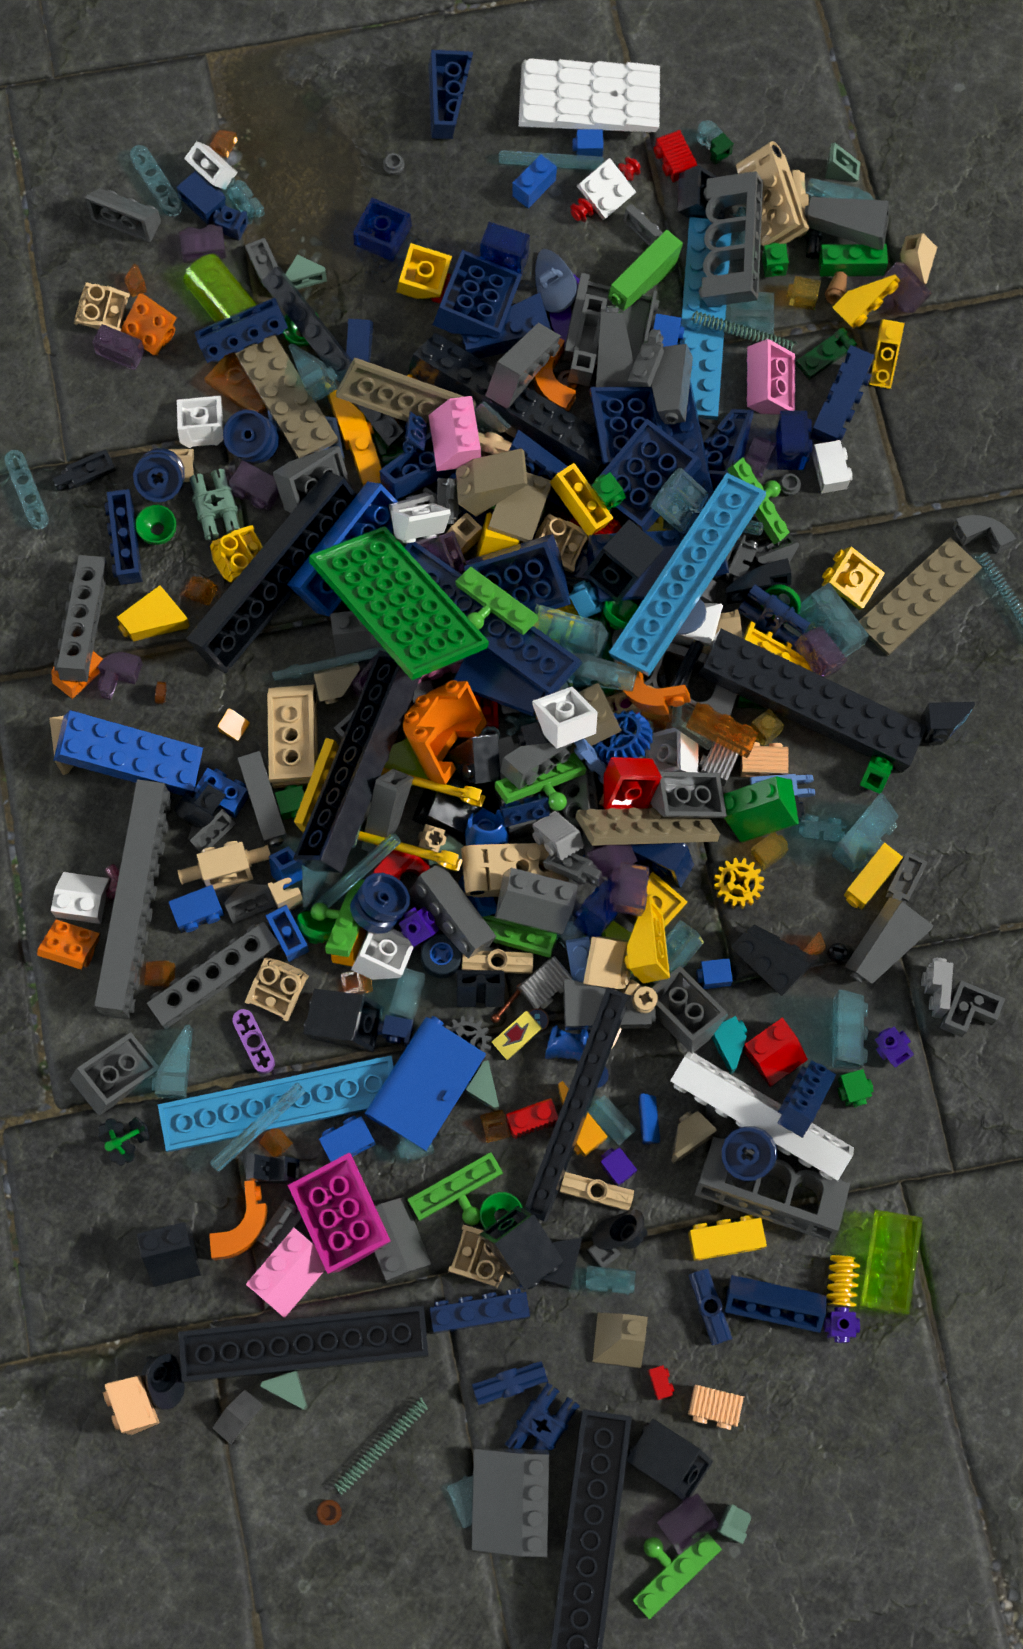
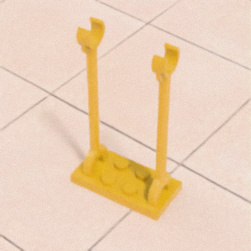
M326 738L294 820V823L303 833L339 748L333 739ZM383 768L381 776L391 769ZM410 775L414 777L412 785L460 797L462 801L473 806L482 807L486 797L481 795L482 790L475 787L465 786L464 788H458ZM359 830L355 838L367 843L436 861L442 867L454 871H459L463 861L458 859V854L451 851L442 850L439 853Z

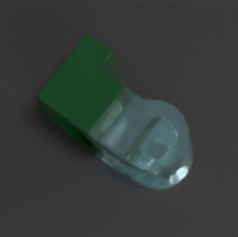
M705 120L699 124L697 140L701 145L709 149L711 152L710 160L717 165L732 154L734 143L714 122Z

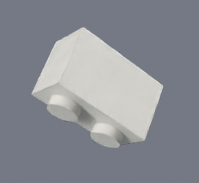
M197 141L184 158L212 185L222 189H226L237 174L213 149Z
M841 440L815 444L812 457L821 494L847 489L849 482L852 480V471L850 467L847 468V451L845 447L842 448Z

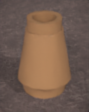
M836 272L825 291L826 300L830 304L835 305L846 294L847 275L844 272Z

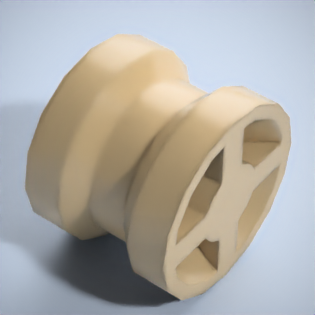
M641 987L634 994L633 1007L640 1013H649L654 1009L658 997L652 988Z

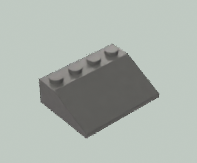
M474 1448L472 1550L515 1556L547 1557L549 1451L547 1449Z

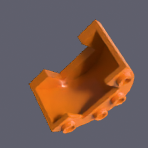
M452 680L416 698L415 703L404 716L403 730L426 776L435 783L446 785L456 768L453 762H442V760L458 737H478L487 721L468 681L457 682Z

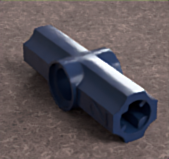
M709 1269L688 1275L698 1303L699 1313L704 1320L712 1346L731 1340L732 1336L722 1310V1302L718 1298ZM710 1300L716 1304L717 1309L715 1313L710 1314L705 1311L704 1303Z
M542 1361L520 1369L513 1368L498 1373L496 1377L472 1384L478 1405L501 1397L504 1399L520 1394L525 1389L548 1382Z

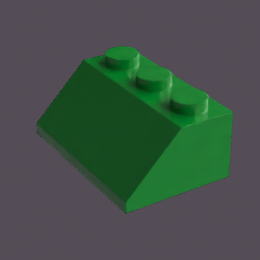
M774 776L723 794L727 815L724 819L740 842H746L799 824L791 779Z

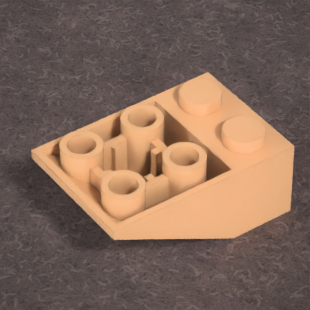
M142 1376L105 1384L106 1391L103 1392L107 1405L113 1407L115 1415L112 1416V1420L116 1430L133 1435L160 1423Z

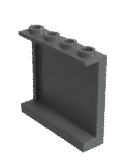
M581 273L578 282L577 295L574 300L562 360L572 361L585 295L590 294L607 298L606 306H615L608 299L611 286L590 282L589 274ZM655 290L652 296L643 295L623 311L634 363L643 342L648 341L649 332L654 328L655 319H652L653 312H657L659 300H656L657 291ZM598 344L594 368H597Z

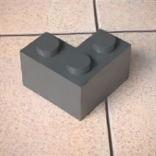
M961 980L954 989L950 1001V1010L944 1015L940 1029L962 1037L967 1033L972 1017L992 1025L999 1017L1005 998Z

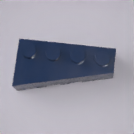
M431 50L429 59L431 138L453 139L473 56L472 51Z
M540 292L510 307L500 336L461 334L462 348L478 358H485L507 353L537 323L550 329Z
M850 345L845 362H842L835 380L836 382L832 384L827 401L822 406L810 437L823 443L837 440L842 441L847 430L843 427L846 422H851L855 410H852L854 404L859 405L864 394L861 392L863 385L868 386L872 377L869 371L875 355Z
M518 429L508 451L524 450L526 472L552 480L556 474L568 467ZM551 486L547 501L569 511Z
M430 432L426 435L424 450L418 447L410 454L404 452L379 470L380 482L395 499H399L436 482L437 478L443 479L456 473V469L437 471Z
M685 843L607 845L624 856L629 853L630 857L641 866L650 865L656 871L655 874L664 878L667 875L673 878V884L679 888L682 887L694 867L691 854Z

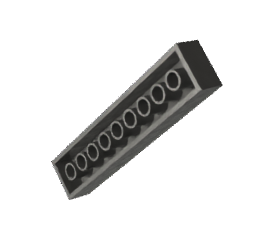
M138 779L136 782L95 1000V1008L102 1016L129 1019L130 1013L135 1011L136 999H133L134 991L138 990L140 985V976H137L139 967L142 968L144 963L142 947L148 941L146 926L147 922H151L153 913L150 904L151 900H155L157 892L154 882L155 877L159 878L161 864H158L159 855H163L165 842L162 841L163 833H167L169 820L166 819L167 811H171L173 805V798L170 797V791L167 790L165 783Z

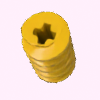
M841 1255L830 1256V1260L836 1264L829 1266V1269L835 1273L828 1275V1279L834 1283L828 1284L827 1289L834 1293L827 1294V1299L832 1301V1303L827 1305L848 1308L857 1306L856 1303L850 1301V1298L857 1297L858 1295L851 1291V1288L858 1287L859 1285L852 1281L853 1278L859 1277V1274L853 1272V1269L860 1267V1264L854 1262L856 1258Z

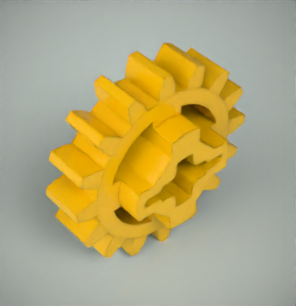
M734 858L732 864L725 861V868H718L719 874L715 875L714 880L719 883L714 884V889L720 890L717 893L718 898L722 896L725 898L723 904L730 901L732 902V908L736 904H740L741 909H743L745 902L751 906L754 903L753 898L757 900L760 898L761 895L758 892H762L764 886L760 885L764 881V877H758L761 869L754 870V862L747 865L746 858H743L741 863H738L737 858ZM727 874L729 882L724 886V877ZM736 880H737L738 882L743 881L742 887H741L740 884L735 885V884H734L735 881H736ZM751 881H754V889L750 892L748 885Z

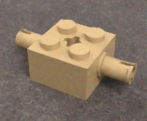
M237 841L227 842L224 844V847L217 849L214 847L203 849L201 853L197 854L198 865L177 870L181 885L202 878L206 887L213 885L214 890L253 880L251 864L269 860L270 851L268 845L248 851L244 848L242 842L238 843Z

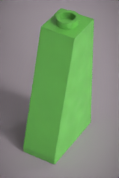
M666 230L611 285L608 299L612 304L625 311L675 269L683 243Z

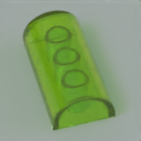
M208 254L199 258L184 274V284L216 323L257 305L216 254Z
M874 1210L860 1307L888 1314L909 1315L923 1221L922 1217Z

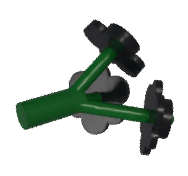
M134 1117L129 1122L131 1129L130 1133L126 1135L122 1130L123 1124L116 1122L113 1118L107 1119L105 1124H101L98 1127L100 1132L98 1134L99 1140L106 1142L104 1145L105 1149L112 1151L109 1155L110 1160L117 1162L119 1166H123L126 1162L130 1163L135 1159L133 1152H135L136 1147L130 1144L129 1138L133 1137L139 1143L149 1140L147 1125L138 1117Z

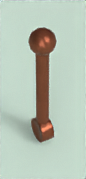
M517 987L515 993L504 1004V1007L497 1014L491 1016V1020L494 1023L500 1021V1016L516 997L521 994Z

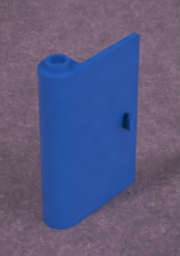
M434 1016L424 1018L364 1113L374 1122L387 1126L424 1151H427L486 1056V1053L443 1027L444 1023Z

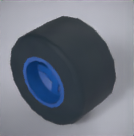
M435 934L425 941L421 949V962L428 974L439 979L448 978L456 974L457 970L460 969L463 961L462 952L445 934Z

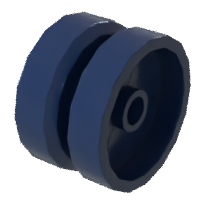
M245 409L236 412L228 419L224 426L223 439L225 446L232 454L248 463L258 464L265 462L274 455L278 448L279 434L276 426L271 420L254 410Z
M154 448L146 452L138 461L133 473L134 485L138 493L145 499L153 502H165L172 499L180 491L185 478V466L181 458L173 451L165 448ZM158 472L162 473L163 476H162V477H158V476H157Z
M374 873L365 879L351 900L350 911L353 919L365 930L376 934L387 933L394 929L409 907L410 895L404 884L394 876L385 873Z
M746 1126L733 1131L725 1139L721 1149L722 1161L726 1170L735 1178L743 1181H755L767 1175L774 1167L777 1159V1146L773 1137L764 1129L756 1126ZM747 1149L754 1150L755 1153L752 1158L747 1157Z

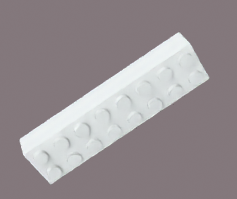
M687 1052L671 1079V1082L675 1083L673 1085L674 1088L683 1093L690 1092L695 1095L694 1099L705 1106L710 1104L715 1107V1112L725 1118L728 1116L737 1120L736 1124L739 1127L756 1126L764 1129L773 1137L775 1144L778 1145L777 1148L787 1155L794 1154L799 1157L798 1161L806 1167H816L820 1170L819 1173L828 1180L834 1178L838 1181L853 1156L854 1147L813 1123L803 1138L779 1125L777 1122L781 1117V1114L778 1113L781 1107L780 1103L695 1053Z

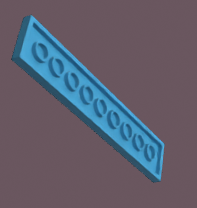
M690 217L681 326L685 328L683 340H680L679 345L687 344L693 356L690 380L698 416L703 419L717 420L725 323L722 330L719 331L721 322L718 329L715 330L717 320L713 329H711L713 319L707 328L708 319L705 326H703L704 318L701 325H699L700 316L696 324V315L693 320L691 318L694 312L698 311V314L702 312V315L704 313L706 315L710 314L711 317L722 318L724 321L726 305L708 307L704 300L700 298L699 288L702 286V278L707 277L703 270V263L708 253L711 252L705 244L704 237L706 230L712 223L709 219ZM731 233L720 237L716 247L731 246ZM729 261L718 265L714 275L728 274Z
M725 474L609 652L610 657L650 676L766 497V491L731 474Z
M392 1056L158 1104L166 1152L365 1111L394 1068Z

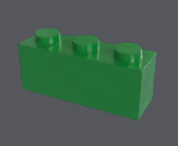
M862 244L822 245L819 256L820 277H833L836 272L840 271L844 272L847 276H884L888 265L887 244H884V250H878Z

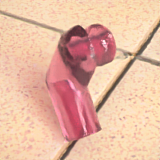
M112 864L105 869V872L111 879L106 895L110 899H115L119 870L115 864Z

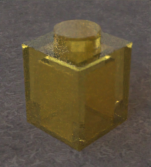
M795 276L794 283H789L787 296L790 297L789 305L814 310L821 281Z
M769 708L752 721L749 731L762 746H766L781 734L784 724Z
M774 832L753 846L750 853L765 871L787 854L789 850L787 847L788 843L782 835L778 836Z

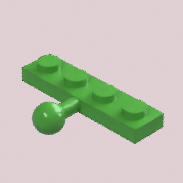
M741 458L727 470L729 474L766 491V497L755 512V516L774 545L790 533L786 523L775 510L774 504L769 500V498H775L779 495L781 491L778 482L770 480L762 486L754 476L750 465L746 463L744 458Z
M472 567L455 581L456 587L484 606L478 613L473 612L467 616L478 630L483 627L484 619L491 612L522 635L538 621L537 614Z
M574 752L571 753L566 762H560L548 774L539 776L531 785L527 784L523 788L518 789L507 778L496 781L494 788L506 804L544 790L549 797V807L555 811H560L565 808L567 799L564 794L556 792L553 786L585 775L586 767Z
M353 878L340 910L329 909L326 904L321 902L315 903L311 907V916L316 921H323L326 918L336 919L325 947L327 954L349 957L361 927L353 919L350 904L365 880Z
M491 915L482 917L496 935L493 942L551 958L558 938L557 934L496 919L495 916Z
M492 1152L409 1198L408 1202L418 1220L421 1221L458 1200L463 1209V1221L469 1226H474L480 1222V1210L471 1206L466 1195L501 1176L503 1172Z
M703 1530L671 1560L663 1551V1543L660 1539L656 1537L648 1538L643 1546L645 1554L651 1558H656L664 1568L632 1598L633 1602L648 1619H651L722 1550L721 1547L706 1530Z

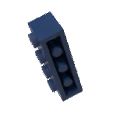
M274 297L195 332V336L207 363L211 361L217 362L229 353H238L250 344H259L264 338L271 335L277 336L283 333L288 326Z
M130 490L107 492L108 502H105L106 515L110 516V523H107V529L113 543L109 544L111 557L115 558V564H112L113 576L118 578L120 585L143 582L135 527L134 505Z
M812 1060L807 1068L802 1066L778 1110L781 1117L777 1123L803 1138L812 1124L836 1074L829 1071L824 1065Z
M731 1275L726 1293L725 1312L821 1333L826 1316L827 1295Z
M512 1289L506 1291L507 1295L497 1297V1293L483 1294V1299L473 1300L471 1296L459 1298V1303L449 1304L448 1300L435 1302V1307L430 1308L433 1333L438 1334L530 1319L527 1293H521V1289Z

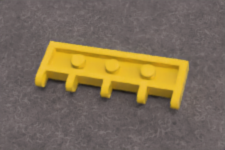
M751 621L743 639L825 678L829 667L827 663L821 666L810 660L811 654L807 653L803 656L791 649V643L787 642L786 645H783L772 639L773 633L770 631L765 635L754 628V622Z

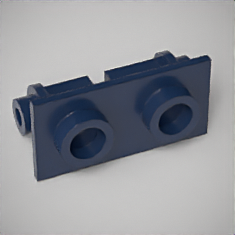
M411 411L409 412L408 422L405 425L406 440L402 446L403 450L408 454L414 452L418 447L421 450L425 449L428 425L422 417L416 416Z
M540 794L524 799L523 804H520L518 800L508 804L503 803V806L499 807L500 813L504 818L505 827L550 816L548 797L546 798L545 795L540 796Z

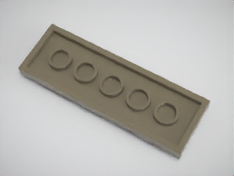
M271 335L261 343L253 344L236 353L237 360L298 459L320 452L338 442V437L276 336Z
M355 357L336 391L337 398L408 422L409 412L411 411L416 416H420L425 420L429 430V414L450 398L464 397ZM473 400V406H474V408L476 407V402H475V400Z
M950 537L858 621L856 627L884 654L889 656L979 573L982 567Z
M654 807L643 809L577 810L575 817L592 846L718 842L720 836L719 831L710 818L663 817Z

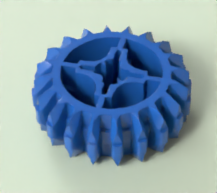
M623 710L621 714L614 713L622 731L592 745L599 754L601 762H604L605 765L609 763L611 757H645L644 751L650 750V744L653 743V731L648 720L640 713L636 714L633 710L628 713Z

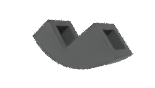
M963 516L957 518L952 526L962 546L986 536L996 554L1011 548L1016 540L1014 534L1005 525L986 516Z

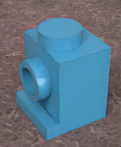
M581 581L573 586L574 589L569 597L581 620L602 611L605 602H599L596 588H592L590 582Z

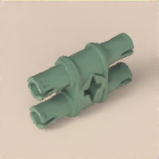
M218 469L220 478H218L216 470L211 472L215 490H206L202 474H197L199 483L196 482L195 475L189 478L194 493L192 502L195 503L196 518L202 524L206 540H211L210 531L212 532L213 539L219 537L214 520L223 517L227 534L232 532L231 526L234 527V530L240 529L236 516L238 507L235 506L232 495L233 489L228 486L224 469ZM216 502L218 506L213 507L212 503Z

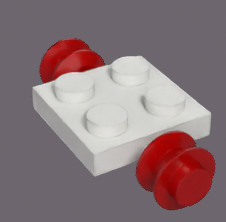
M626 157L625 164L619 163L617 168L609 158L580 182L577 187L587 200L579 198L578 205H571V215L577 221L585 222L586 215L592 216L594 208L602 220H604L635 194L636 191L628 181L634 179L633 174H640V164L634 158Z

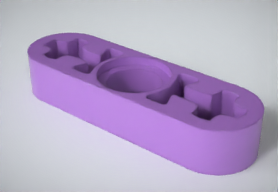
M246 1009L238 1010L233 1015L235 1029L256 1071L261 1074H267L273 1070L275 1060L252 1013ZM242 1015L245 1018L250 1017L247 1023L250 1029L255 1027L256 1030L246 1032L243 1024H237L240 1021L239 1017ZM252 1035L260 1038V1044L255 1048L247 1045V1040ZM261 1051L265 1059H270L267 1062L268 1067L258 1066L257 1064L260 1063V1059L257 1054L252 1056V1053Z

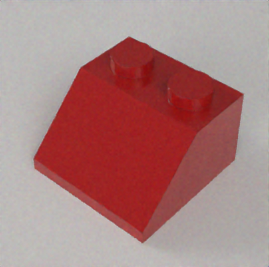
M611 757L604 772V809L648 808L662 778L652 758Z
M783 1018L747 1042L742 1050L769 1087L776 1084L808 1060L797 1036Z

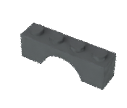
M590 294L585 295L567 382L589 387L599 339L601 309L606 308L607 298Z

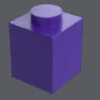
M620 1147L615 1151L613 1148H610L601 1156L603 1160L600 1162V1166L615 1186H620L637 1172L635 1166Z

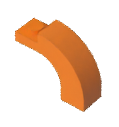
M560 338L558 342L560 348L554 357L551 356L546 365L535 375L534 385L539 395L569 412L575 402L576 391L561 384L553 374V369L564 352L565 340Z
M622 662L615 663L618 683L628 700L636 708L650 714L667 715L669 714L668 706L678 707L684 705V703L691 702L690 693L686 685L661 689L651 688L644 684L643 673Z
M254 1180L244 1181L246 1213L242 1222L233 1230L210 1234L211 1258L213 1260L228 1259L242 1254L254 1245L263 1231L267 1221L268 1206L266 1203L258 1204V1201L262 1200L261 1187L256 1186Z

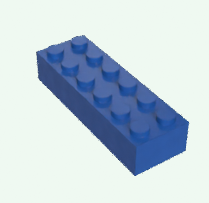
M367 481L311 555L384 526L393 534L389 504L398 501L382 484ZM309 557L287 584L310 608L321 615L330 616L342 601L309 563Z
M70 710L63 716L54 760L135 783L137 779L165 783L168 791L184 796L187 791L190 793L194 792L203 748Z

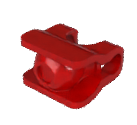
M392 850L379 862L378 867L372 874L385 873L400 880V876L405 872H413L419 876L431 868L418 856Z

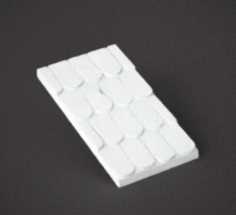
M559 59V61L524 60L521 66L519 126L656 132L659 128L660 66L630 62L619 64L601 61L589 63Z

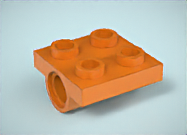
M138 294L120 332L151 354L158 355L161 347L172 339L175 333L173 324L177 317L146 295Z
M55 920L40 944L37 956L82 970L83 967L87 968L92 960L100 933Z

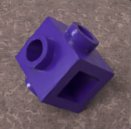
M414 907L403 914L405 919L399 922L403 936L409 939L413 947L439 931L435 924L434 916L425 907L418 911Z
M895 1026L884 1029L879 1033V1037L875 1039L879 1045L876 1050L883 1060L888 1058L895 1068L914 1055L908 1046L911 1042L903 1030L899 1032Z
M835 1307L834 1311L829 1312L824 1319V1331L828 1333V1338H835V1343H849V1339L855 1338L856 1333L860 1332V1319L856 1318V1312H849L848 1307ZM841 1320L847 1321L846 1329L840 1327Z

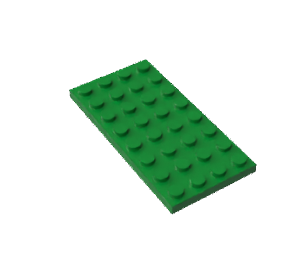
M385 526L309 556V563L411 680L488 648L489 641Z

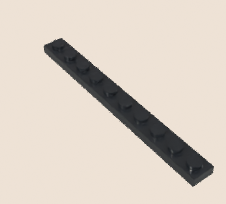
M276 266L261 282L271 295L276 298L277 303L338 382L341 383L352 363L351 358L282 269ZM357 405L388 446L393 447L406 434L405 428L397 418Z
M609 987L606 988L524 1207L525 1210L533 1213L537 1219L547 1222L631 998L630 995Z

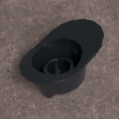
M631 1209L602 1221L593 1232L592 1240L594 1245L603 1250L617 1247L624 1249L636 1248L643 1241L644 1237L648 1235L644 1227V1216L639 1210Z
M163 1354L155 1357L148 1356L142 1370V1380L148 1387L154 1404L160 1409H171L181 1401L185 1390L179 1363L172 1354Z

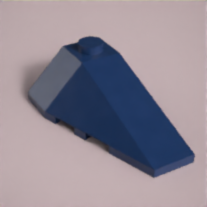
M732 409L717 426L718 430L712 438L708 437L705 440L704 448L713 492L725 474H729L727 469L737 460L744 458L754 414L753 410Z

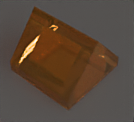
M281 1129L269 1130L260 1140L262 1146L272 1157H279L293 1144Z

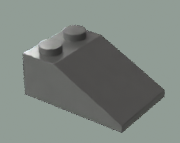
M339 446L290 461L273 472L285 511L292 513L326 471L344 477L348 484L351 485Z
M130 1032L77 1067L70 1081L98 1116H100L159 1071L160 1067Z

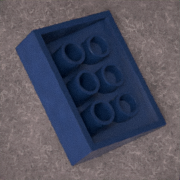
M462 250L432 325L454 334L500 336L522 274Z
M590 387L603 465H609L646 419L662 429L652 387Z
M646 419L600 475H607L611 472L624 490L626 498L618 506L612 507V509L626 521L631 520L645 532L649 530L698 471L701 464L698 456L650 420Z
M677 530L645 531L647 535L664 549L622 600H637L646 597L681 543ZM616 533L589 535L586 554L589 566ZM595 584L599 602L615 601Z
M553 534L472 558L464 566L465 571L470 567L478 571L535 614L571 604L561 554Z
M486 649L464 658L454 678L457 682L468 681L474 695L532 716L536 713L533 701L548 695Z

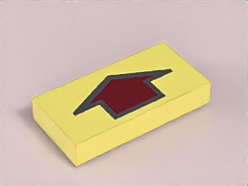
M525 1011L496 1037L492 1043L505 1059L509 1060L543 1028L528 1011Z

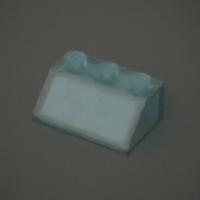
M830 583L813 592L801 603L799 615L811 622L803 634L822 660L829 665L828 668L865 645L869 634Z
M536 605L535 614L538 615V621L534 624V627L569 652L580 654V657L585 660L602 659L609 633L601 622L542 605Z
M880 793L838 843L832 854V857L852 873L857 868L863 869L870 860L867 857L871 851L876 853L884 843L881 840L885 834L890 836L898 826L895 822L899 815L885 795Z
M839 990L833 998L832 1068L860 1070L863 1067V1063H867L868 1053L867 1049H864V1040H867L868 1027L864 1026V1017H867L868 1003H864L863 995Z

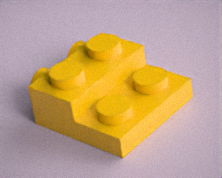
M853 547L840 549L833 557L835 561L833 567H829L822 575L824 579L822 586L837 598L843 597L858 610L864 609L885 573Z

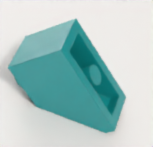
M736 1016L722 1022L711 1037L730 1074L737 1068L746 1040L745 1034L747 1033L745 1024L742 1020L738 1021Z

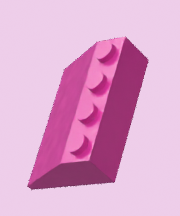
M351 1153L288 1185L327 1274L339 1272L391 1242Z

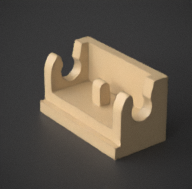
M284 878L274 884L272 882L268 883L269 890L278 909L287 905L291 911L304 905L299 888L283 890V886L292 881L291 878Z

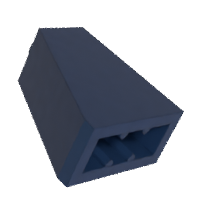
M348 319L346 353L352 361L355 357L370 363L373 322L371 320Z

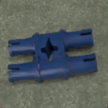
M755 584L747 596L763 606L764 610L760 611L744 600L738 609L739 613L754 622L755 628L758 627L766 634L768 631L773 633L772 639L775 640L776 638L785 645L787 642L791 643V649H793L800 638L788 631L784 624H789L803 635L811 622L794 612V607L785 604L777 598V595L771 596Z
M547 1382L536 1400L533 1399L529 1402V1407L520 1420H517V1428L505 1445L510 1448L515 1440H517L513 1449H520L528 1436L534 1435L538 1441L532 1449H547L548 1451L555 1449V1444L564 1431L569 1429L568 1422L580 1405L574 1402L568 1410L573 1399L566 1397L556 1415H551L548 1407L560 1391L555 1387L550 1395H548L553 1385ZM546 1419L548 1421L546 1425L549 1429L543 1428L540 1431L536 1420L542 1421Z

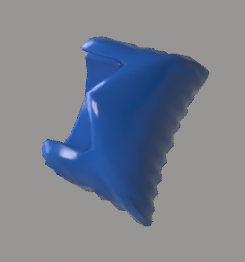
M484 808L474 816L470 814L465 829L466 846L509 843L507 827L504 826V818L500 810H497L496 815Z
M554 1026L545 1051V1058H566L580 1061L589 1037L587 1030L582 1029L580 1034H573L560 1030L558 1026Z

